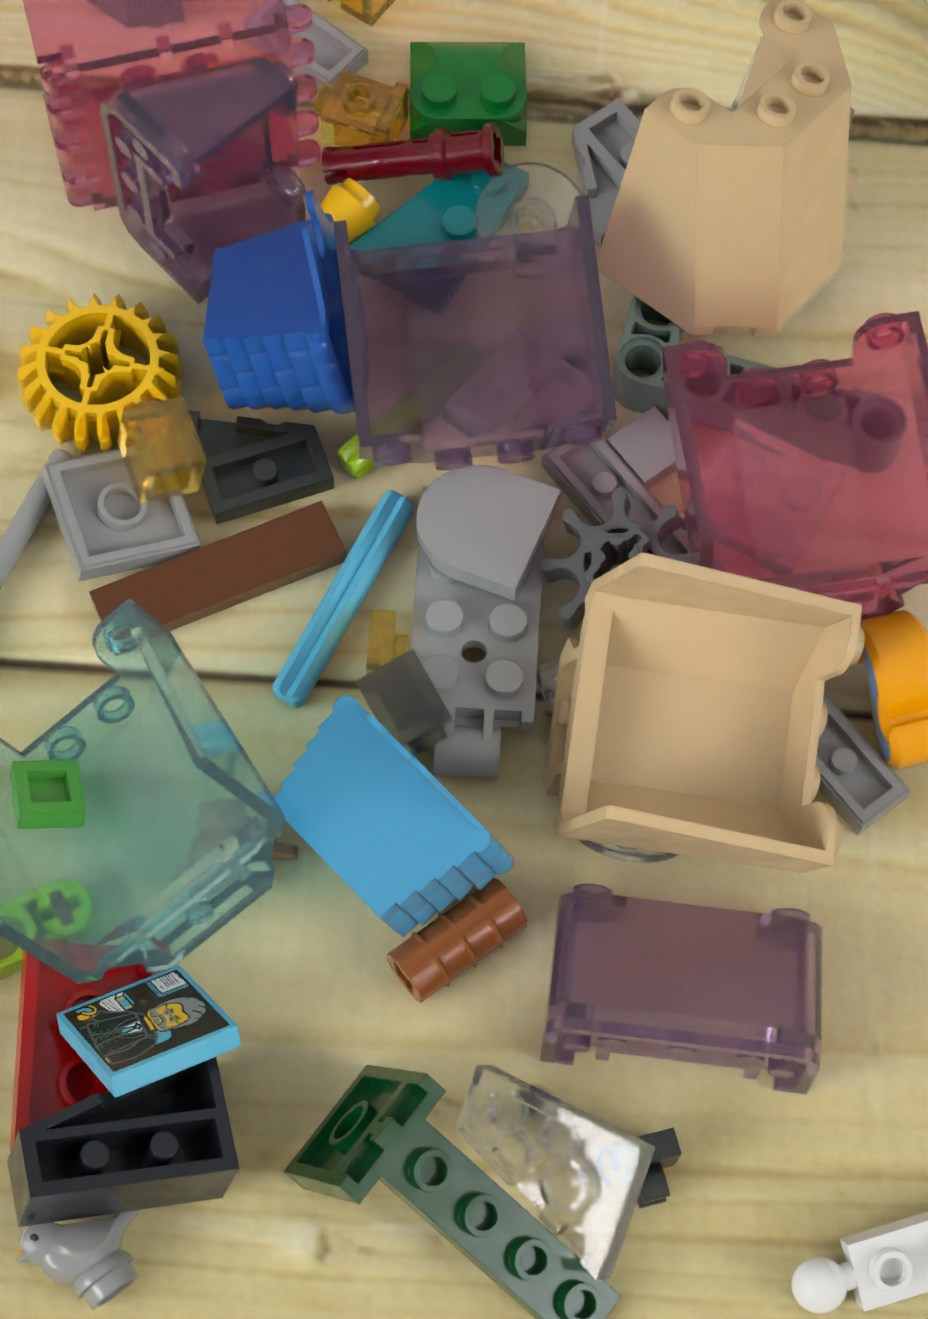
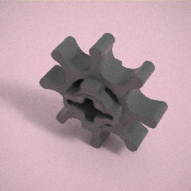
M618 487L612 491L615 504L614 514L609 521L602 525L590 526L581 522L573 509H566L562 512L561 518L566 531L580 539L579 548L569 558L560 560L544 557L540 561V568L547 582L552 583L568 579L580 585L579 592L574 600L562 606L559 611L566 628L574 630L578 627L585 614L584 599L592 581L611 571V566L616 563L621 565L640 553H648L701 566L699 557L695 552L672 555L662 549V543L667 535L676 531L681 526L679 514L674 505L665 506L659 517L651 523H634L628 518L631 503L627 491L622 487Z

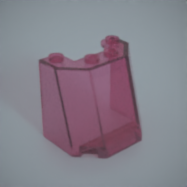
M919 311L900 314L880 313L870 317L858 328L853 336L851 358L832 361L817 359L803 365L775 369L753 368L743 373L728 375L726 353L717 344L694 339L679 345L663 347V386L692 564L862 605L861 619L895 612L905 606L902 594L917 585L928 584V346Z

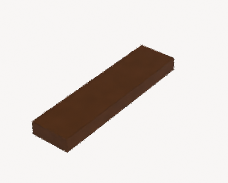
M321 500L89 591L111 647L114 653L341 564L346 559V550Z

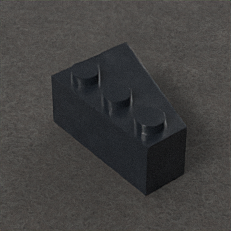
M211 1058L119 1097H114L110 1091L101 1096L99 1093H96L20 1129L7 1160L18 1227L223 1198L240 1168L217 1058Z

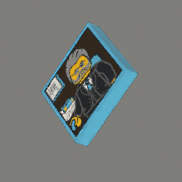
M180 965L56 1013L60 1034L114 1097L129 1093L241 1046L238 1025Z

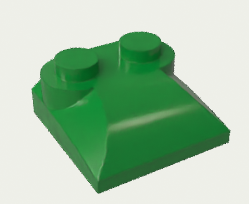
M410 42V140L429 138V134L435 131L436 128L447 127L451 133L481 130L485 123L495 122L500 128L504 146H526L527 90L525 43Z

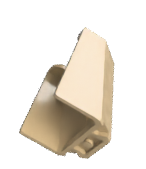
M772 0L763 8L759 19V26L763 36L736 110L733 112L729 111L700 90L694 88L670 89L644 109L595 267L603 275L691 335H713L715 327L750 328L753 336H775L838 274L841 267L852 85L834 24L800 0Z
M640 553L593 580L584 599L585 614L580 640L568 637L559 662L543 777L546 794L559 796L557 813L554 819L557 836L799 873L833 866L834 857L837 855L843 839L842 823L837 819L835 809L831 804L823 802L811 803V801L815 798L820 785V769L816 765L818 739L825 729L828 717L827 705L823 702L825 681L843 674L849 665L857 663L862 654L865 642L864 631L860 627L862 605L648 553Z

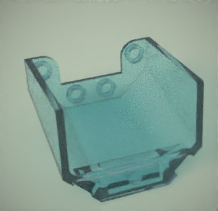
M130 598L98 624L92 637V645L96 655L104 664L114 670L116 674L21 752L0 738V936L78 984L102 980L104 973L110 968L143 963L147 973L171 969L272 888L275 869L272 865L271 857L275 838L282 836L285 816L170 630ZM78 759L86 805L83 827L17 829L9 779L12 761Z

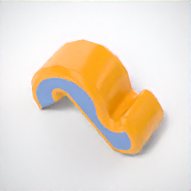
M905 610L862 619L860 627L864 631L865 642L857 664H864L879 752L884 761L894 770L928 763L927 629L915 615Z

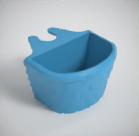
M343 695L334 702L333 712L317 727L320 732L305 746L308 750L293 764L296 769L281 783L283 788L268 802L368 907L402 937H405L418 923L423 926L437 911L441 913L456 898L461 901L474 886L481 891L497 874H506L514 866V858L497 839L370 712L348 695Z

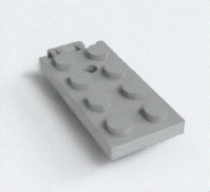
M423 486V493L428 486ZM544 538L515 601L444 575L434 568L429 556L425 553L419 542L404 721L437 724L433 775L498 779L501 728L534 729L543 574L540 568V561L544 556ZM467 648H480L485 652L486 656L480 662L471 663L462 657V652Z

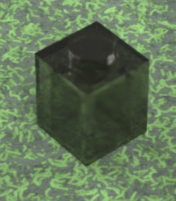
M414 649L407 651L355 681L376 719L405 749L409 747L414 757L448 738L443 727L454 720Z

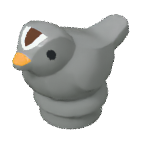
M140 1210L121 1212L110 1219L63 1225L55 1222L30 1225L21 1235L20 1251L17 1254L16 1261L19 1264L29 1262L41 1266L45 1274L57 1283L73 1284L77 1298L84 1297L91 1309L95 1310L112 1300L139 1277L130 1264L133 1258L128 1252L120 1250L126 1228Z

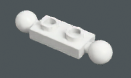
M928 1211L840 1238L846 1262L837 1264L826 1257L806 1259L794 1271L791 1282L792 1292L798 1304L807 1311L817 1314H824L835 1310L841 1305L847 1291L853 1290L856 1303L864 1312L928 1292Z

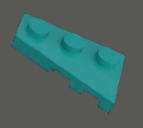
M504 162L501 176L490 177L485 171L455 174L452 181L443 182L440 179H436L343 250L350 273L442 318L526 189L528 173Z

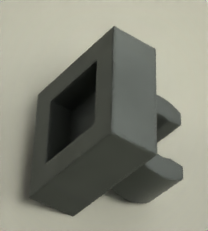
M673 1127L609 1144L602 1155L609 1183L631 1177L639 1209L664 1203L667 1201L666 1197H670L663 1168L674 1166L682 1153Z

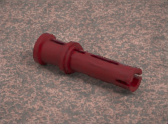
M495 122L485 123L481 130L452 133L447 127H441L432 131L429 134V138L354 146L325 147L322 151L323 173L331 172V174H326L324 178L328 185L343 183L347 178L354 181H367L432 174L435 179H440V181L444 182L452 181L455 174L485 171L490 177L501 176L503 173L504 145L500 128Z

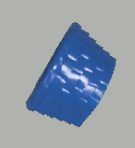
M313 190L305 191L306 206L311 217L310 220L292 223V226L273 229L271 233L253 236V239L234 242V245L214 249L203 343L210 357L225 401L232 410L245 407L259 410L270 407L275 410L291 408L294 411L309 409L314 413L332 410L337 414H349L357 409L361 401L364 381V351L362 325L355 287L331 214L323 212Z

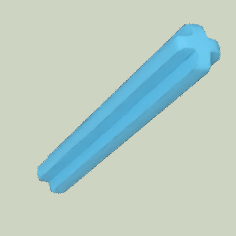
M394 490L383 493L273 683V695L281 702L295 708H300L305 704L413 515V502L407 496L401 495Z

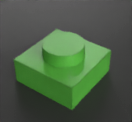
M78 759L12 761L9 779L17 829L83 827L86 805Z

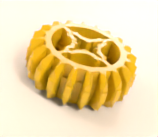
M93 292L89 301L90 306L79 308L78 304L69 298L66 305L67 313L61 316L47 310L45 317L47 328L31 326L29 334L31 345L21 346L19 358L22 367L18 368L17 380L20 389H23L21 398L25 409L29 413H33L35 424L42 432L51 429L54 440L60 446L74 437L76 448L82 453L86 451L92 441H99L101 450L104 452L110 451L113 446L112 441L123 439L127 446L133 447L136 443L134 433L139 430L154 437L157 430L155 418L170 420L173 413L171 401L180 400L182 394V386L179 379L184 374L182 358L178 356L179 347L177 339L173 336V333H167L166 324L160 315L149 318L148 310L142 302L127 310L125 300L117 294L110 305H102L100 298ZM123 345L136 351L149 365L136 363L135 357L122 354L119 346ZM108 363L110 365L109 371L107 370ZM53 382L66 383L67 389L81 393V403L65 397L53 386Z

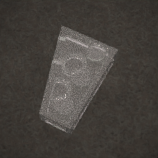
M476 1065L455 1129L507 1185H516L541 1212L538 1218L555 1236L563 1235L583 1257L580 1261L581 1265L595 1280L611 1278L656 1147L493 1065Z

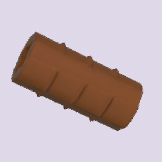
M493 878L481 891L477 889L472 894H467L462 901L444 914L439 913L438 918L417 933L412 932L409 939L387 954V960L409 994L417 1002L422 1003L442 987H449L452 980L470 967L476 968L477 962L492 951L502 948L506 941L527 927L528 920L521 906L506 886L498 879Z

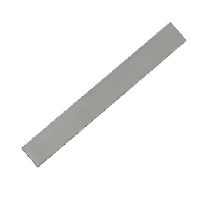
M591 423L542 455L541 466L593 526L606 523L614 514L615 504L612 491L618 487H622L627 491L631 503L628 518L634 523H651L659 517L664 509ZM681 527L667 535L664 539L662 549L672 555L695 552L699 557L702 567L718 570ZM824 692L823 702L827 705L828 717L825 729L818 739L816 765L820 769L819 790L859 835L906 800L911 790Z

